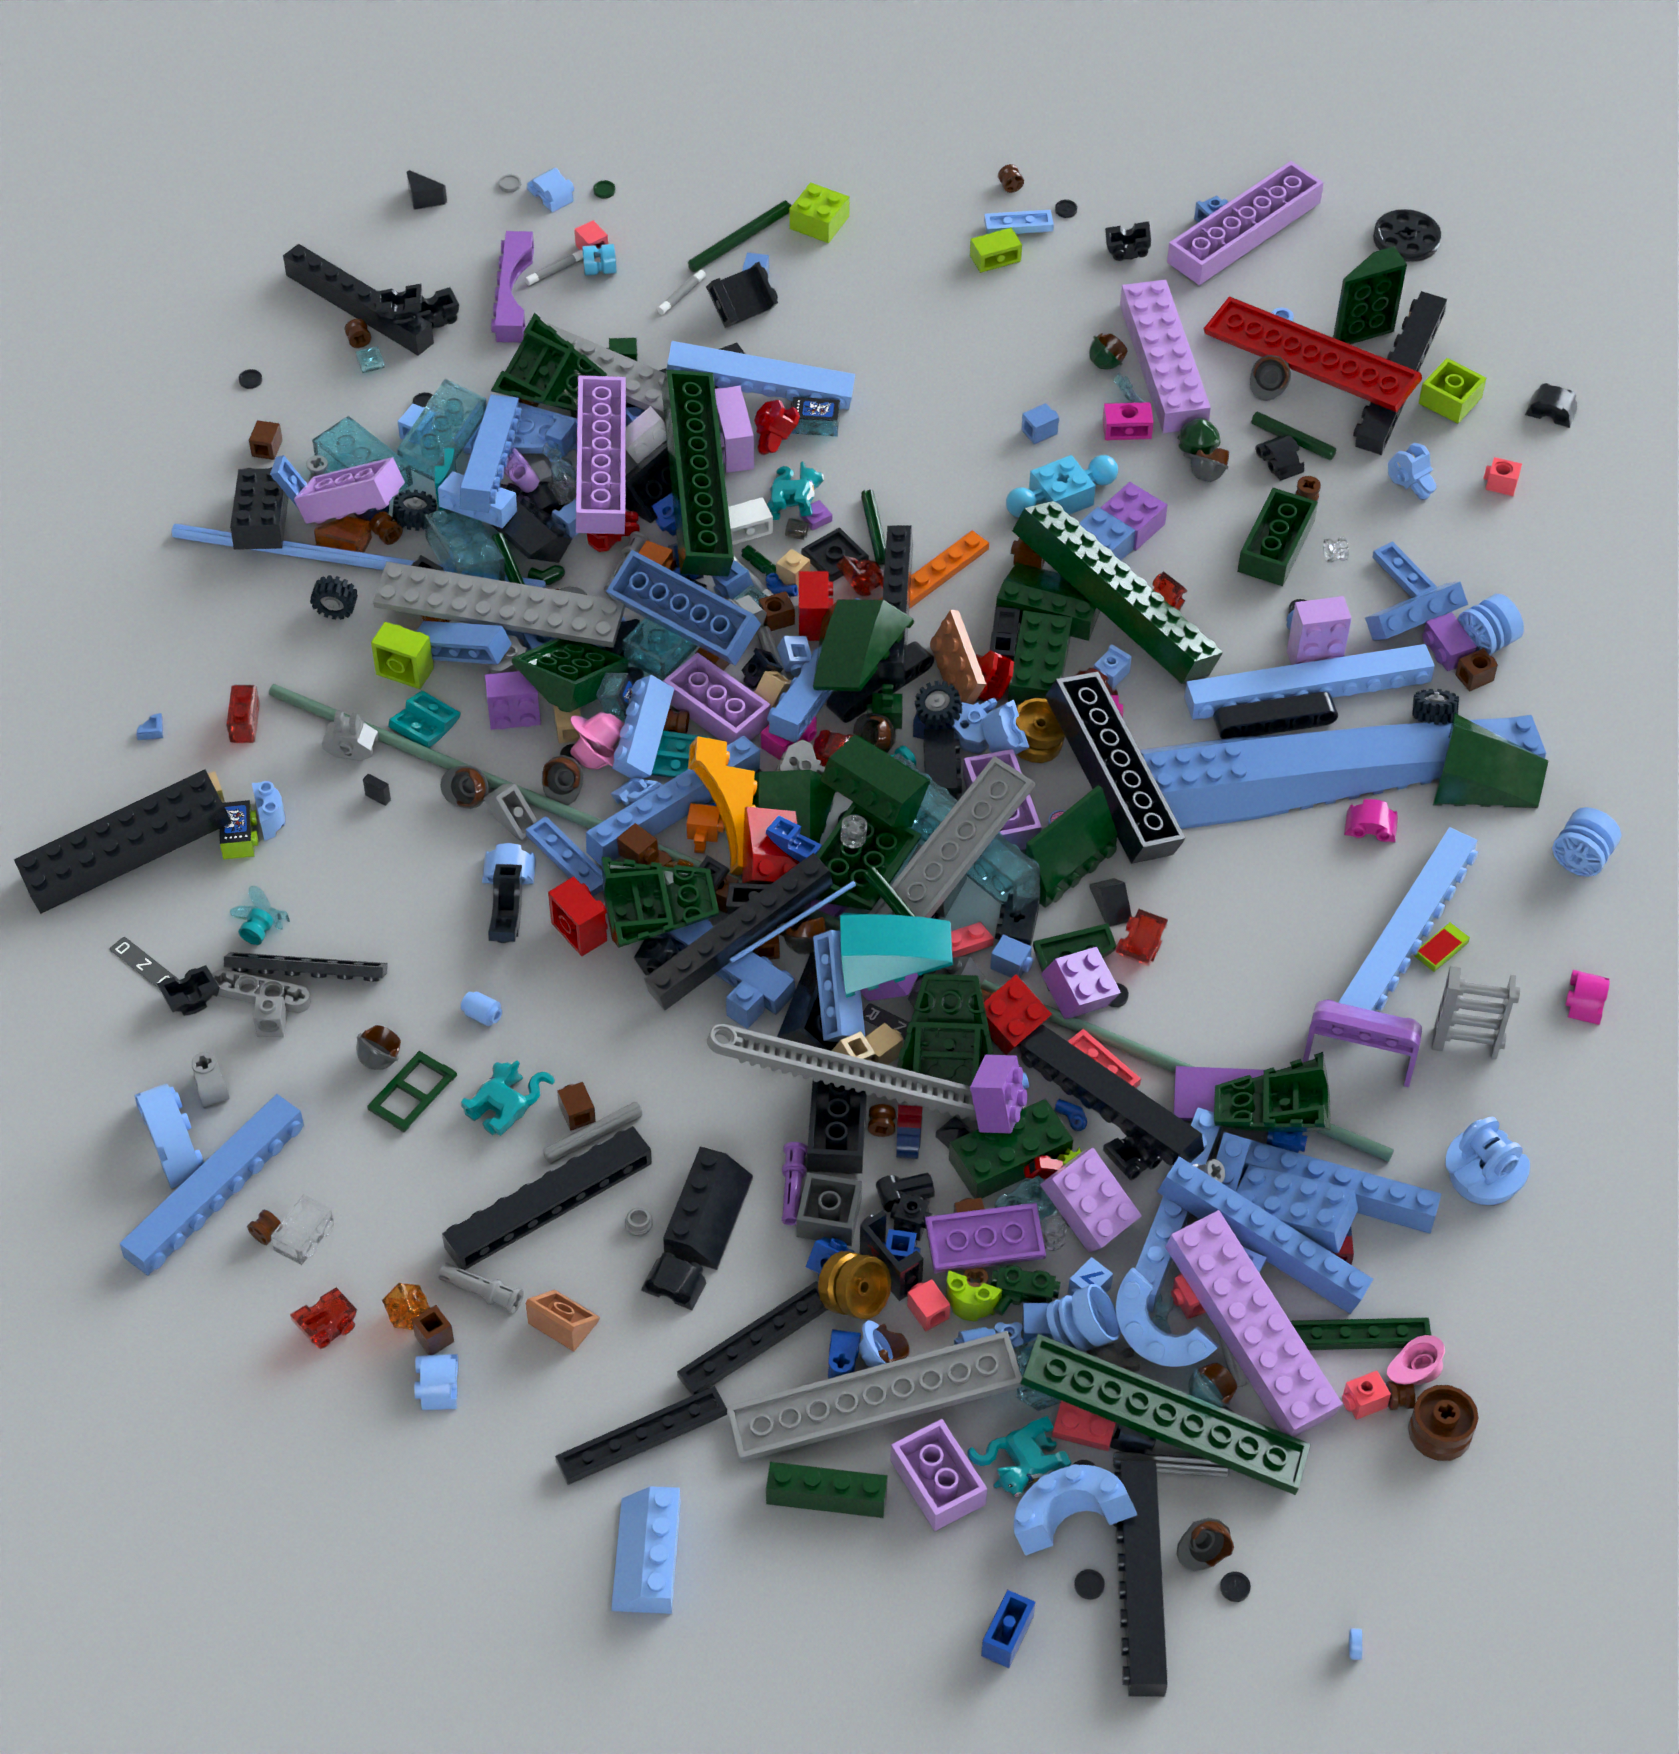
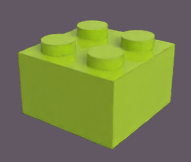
M810 182L789 209V229L829 243L849 218L850 196Z
M1446 358L1422 383L1418 403L1458 424L1482 399L1487 378Z
M384 622L371 641L376 675L417 689L422 688L434 669L429 636L403 628L397 624Z

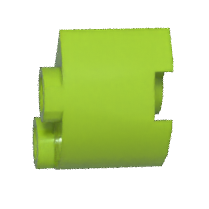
M948 1271L946 1299L950 1303L954 1315L963 1320L976 1322L978 1318L987 1317L990 1314L993 1316L996 1313L993 1309L1001 1298L1002 1289L986 1283L979 1287H972L967 1283L966 1276Z

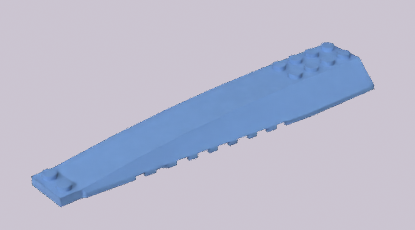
M1532 715L1470 720L1545 759L1546 751ZM1447 721V724H1442L1439 722V725L1434 722H1430V724L1425 722L1322 732L1233 737L1143 749L1140 752L1180 828L1187 829L1260 819L1289 813V809L1300 807V810L1313 808V804L1325 802L1327 805L1335 803L1337 799L1347 797L1350 800L1356 799L1361 794L1373 792V795L1380 794L1385 789L1395 787L1397 790L1405 789L1409 784L1419 782L1421 785L1429 784L1432 780L1441 777L1452 723Z

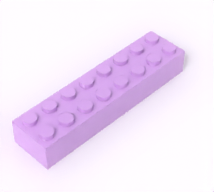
M1288 162L1169 242L1167 263L1198 285H1201L1321 203L1324 182L1294 162Z
M1158 280L1122 285L1120 307L1162 432L1181 431L1186 423L1197 418L1209 421L1211 407L1167 281Z
M578 376L576 533L625 534L626 377Z
M1218 1210L1171 1234L1165 1248L1280 1431L1295 1437L1335 1416L1343 1403L1221 1212Z

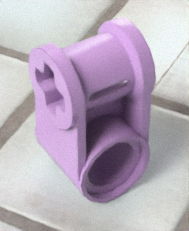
M515 448L512 449V454L508 456L507 467L504 468V473L522 491L532 492L539 484V477L520 452Z

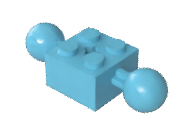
M1069 455L1031 470L1029 489L1024 487L1013 489L1006 498L1007 510L1011 515L1019 518L1024 508L1035 506L1037 503L1043 504L1054 501L1060 504L1069 515L1093 506L1096 488L1094 483L1103 486L1111 484L1118 475V465L1112 457L1099 455L1090 462L1087 470H1083L1074 457Z

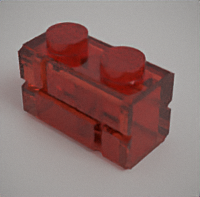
M231 686L226 723L230 742H255L260 708L257 686Z

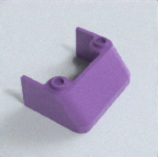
M1329 999L1316 1003L1303 1062L1309 1060L1314 1034L1409 1055L1410 1058L1404 1086L1409 1087L1422 1035V1026L1416 1020L1341 1004Z

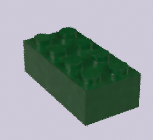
M1273 487L1240 552L1237 572L1284 586L1315 522L1318 501Z
M1023 611L1014 657L1013 677L1009 683L1008 702L1014 700L1015 705L1019 706L1025 700L1033 698L1046 699L1045 696L1055 680L1063 678L1071 637L1072 617Z
M1045 1098L1021 1109L1020 1120L1015 1123L1011 1133L979 1132V1129L951 1141L949 1161L973 1198H985L1026 1179L1024 1167L1033 1162L1036 1157L1049 1156L1051 1159L1057 1160L1059 1154L1065 1155V1151L1068 1148L1070 1150L1073 1149L1074 1139Z

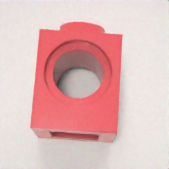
M1494 457L1492 466L1487 465L1483 479L1488 480L1485 490L1514 496L1522 463Z

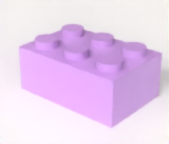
M741 386L715 389L722 456L726 473L754 469V435Z
M1344 596L1295 602L1287 646V654L1291 665L1344 657L1352 619Z
M1093 1147L1079 1153L1040 1184L1088 1253L1105 1246L1142 1216Z
M943 1419L891 1444L890 1461L934 1531L986 1505L987 1488Z

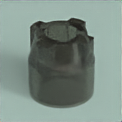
M789 518L785 536L804 540L808 535L809 522Z

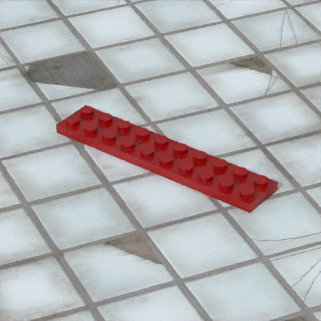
M1230 296L1203 328L1206 335L1257 356H1280L1288 363L1289 368L1394 412L1400 409L1422 380L1420 372Z

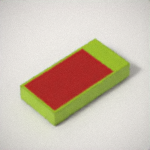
M1449 922L1424 943L1414 957L1435 972L1467 945L1470 937Z

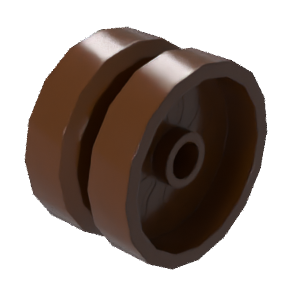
M1435 1385L1425 1389L1417 1397L1408 1426L1411 1442L1425 1457L1437 1461H1451L1461 1457L1469 1449L1479 1420L1477 1406L1472 1398L1463 1390L1450 1385Z

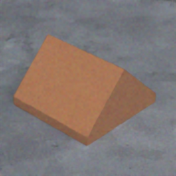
M555 1289L528 1298L525 1303L528 1324L572 1351L578 1348L600 1319L599 1316Z

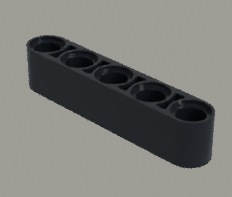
M911 642L907 645L905 684L884 685H893V693L927 672L934 663V656L918 642ZM879 668L861 691L834 692L827 700V708L844 723H848L866 712L867 703L872 704V693H883V684H880Z
M1327 692L1226 706L1216 710L1213 718L1220 738L1226 739L1326 726L1337 720L1338 713L1331 695Z

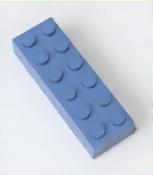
M631 550L606 590L612 599L620 601L626 608L734 666L738 663L761 625L753 613L634 550Z

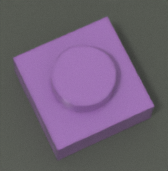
M820 500L811 504L812 515L801 516L799 510V516L812 531L832 522L831 512Z

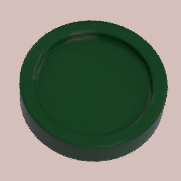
M607 180L599 181L593 187L595 196L603 199L612 197L616 191L614 183Z

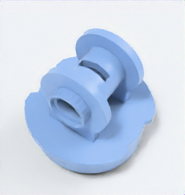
M1494 1117L1477 1120L1467 1127L1463 1133L1451 1142L1445 1159L1446 1169L1449 1172L1450 1180L1455 1190L1465 1199L1481 1205H1496L1512 1198L1525 1185L1530 1171V1161L1525 1154H1522L1523 1148L1518 1143H1513L1507 1138L1508 1135L1504 1131L1499 1130V1122Z

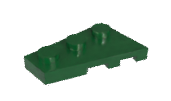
M1109 923L1033 941L1032 945L1041 972L1056 958L1094 947L1098 948L1102 958L1114 952L1117 947Z

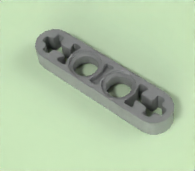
M226 969L216 970L212 973L217 984L222 983V985H219L218 996L255 1004L256 996H266L268 991L274 989L280 991L277 997L284 998L286 1011L304 1012L311 1004L309 991L300 985ZM246 984L255 986L251 992H242L240 990ZM299 996L303 998L299 999L297 1002H294V1000H297Z

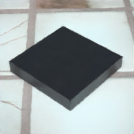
M840 527L801 549V555L810 559V564L818 571H828L829 581H835L869 562V555Z

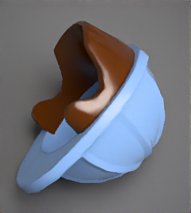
M870 1320L863 1324V1337L859 1345V1352L866 1365L875 1367L904 1359L909 1355V1343L902 1333L890 1332L886 1329L885 1324L878 1325Z

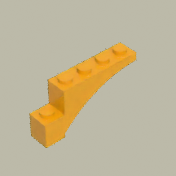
M697 736L690 744L688 769L694 770L718 807L728 838L730 874L740 876L743 871L745 807H755L752 804L753 796L757 790V781L754 780L755 771L727 766L730 753L726 751V741Z

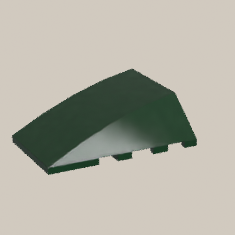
M534 312L524 330L521 344L505 372L501 371L491 392L578 412V376H607V373L587 356L578 352L574 345L568 340L565 341L557 334L555 329L550 325H546Z
M838 599L822 617L813 682L814 690L861 691L877 671L879 661L885 660L890 654V647L894 643H899L903 638L902 632L905 628H910L914 624L913 618L885 600Z
M1454 713L1449 733L1448 749L1442 774L1437 784L1433 805L1454 804V806H1465L1467 804L1480 805V807L1503 805V807L1538 808L1549 761Z
M812 770L758 772L754 775V780L757 781V790L753 796L752 804L756 808L795 811L797 824L801 826L800 834L820 844L837 791L821 782L822 775Z
M610 857L601 858L603 896L611 938L618 948L719 916L710 869L675 865L674 868L663 867L661 863L651 862V865L637 864L635 860L624 859V862L611 861Z
M924 974L914 1005L912 1019L907 1027L906 1038L898 1056L897 1068L971 1086L984 1056L994 1055L978 975Z
M1324 1053L1314 1054L1315 1059L1303 1063L1301 1059L1290 1062V1067L1275 1071L1274 1067L1264 1070V1075L1255 1078L1247 1075L1215 1085V1126L1267 1132L1331 1130L1330 1091Z

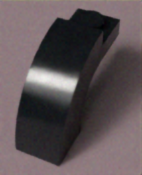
M995 607L990 650L1014 661L1020 609Z
M496 864L493 875V909L488 938L489 941H497L499 943L515 942L516 937L519 935L521 920L522 865Z

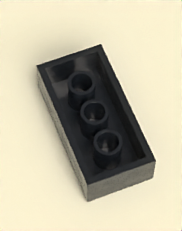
M272 467L265 469H238L230 524L234 550L283 548L289 497L270 475Z
M812 1080L807 1171L862 1174L867 1107L866 1091L858 1093L855 1088L846 1090L843 1085L835 1087L834 1083L826 1085L823 1080L817 1082Z

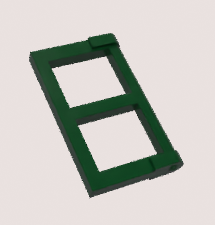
M418 1051L370 1102L367 1108L370 1112L389 1122L395 1128L406 1132L410 1125L443 1089L457 1077V1073L445 1064H441L423 1052ZM420 1063L443 1076L428 1094L423 1093L404 1081ZM396 1088L421 1101L404 1120L380 1106Z

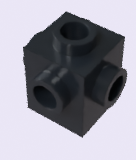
M648 938L642 942L634 959L643 973L650 975L678 954L679 951L671 939Z
M903 1193L900 1202H895L891 1210L890 1218L894 1219L893 1230L917 1233L916 1240L920 1241L924 1229H926L925 1217L933 1216V1213L929 1212L930 1201L924 1200L918 1195L910 1196Z

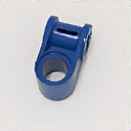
M832 1329L828 1359V1379L855 1371L861 1333Z

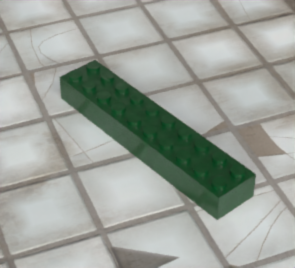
M666 370L662 385V398L680 574L728 577L734 560L713 373Z
M1051 501L1023 509L1012 532L1175 679L1184 684L1187 681L1196 680L1211 674L1223 654L1216 643L1204 636L1196 625L1186 620L1178 609L1168 604L1161 594L1155 592L1147 585L1143 578L1138 577L1131 571L1126 563L1121 562L1113 555L1111 549L1104 547L1094 534L1085 530L1077 519L1071 517L1063 510L1060 504Z

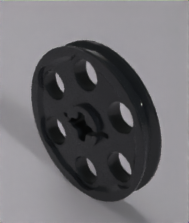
M1399 209L1387 212L1377 220L1373 239L1379 250L1393 247L1386 244L1387 242H1392L1396 244L1394 247L1405 261H1420L1429 258L1438 250L1441 240V229L1433 218L1422 212ZM1397 219H1405L1407 222H1400ZM1418 225H1426L1429 228H1421ZM1386 227V228H1389V229H1391V230H1390V231H1384V230H1382L1381 228ZM1423 240H1432L1433 243H1426ZM1413 248L1416 249L1417 252H1410L1407 249Z

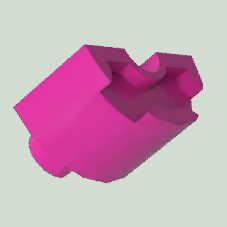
M1364 799L1363 804L1356 806L1352 804L1347 810L1344 835L1362 838L1366 834H1372L1379 841L1396 842L1398 813L1389 809L1387 802L1377 799Z
M1573 970L1569 985L1574 986V991H1568L1565 1006L1570 1007L1568 1017L1600 1025L1610 985L1609 978Z

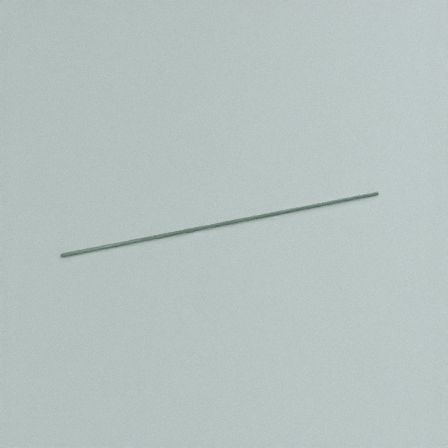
M276 684L270 687V696L334 722L336 709ZM344 713V716H345V717H350V716H351V715H348V714ZM364 721L365 724L378 731V741L447 770L468 765ZM480 770L486 776L489 787L497 789L503 784H512V782ZM517 785L526 802L589 829L603 822L601 819ZM658 844V849L667 852L672 858V863L675 865L699 867L702 861ZM730 873L727 874L739 879V883H742V878ZM819 910L809 915L810 919L824 917L826 928L840 931L839 918ZM985 979L981 985V989L990 993L996 992L1002 987ZM1043 1004L1052 1013L1047 1020L1076 1032L1084 1029L1097 1041L1171 1072H1176V1066L1195 1067L1077 1017L1065 1020L1060 1010ZM1330 1123L1331 1130L1315 1131L1387 1162L1390 1161L1394 1152L1392 1148Z

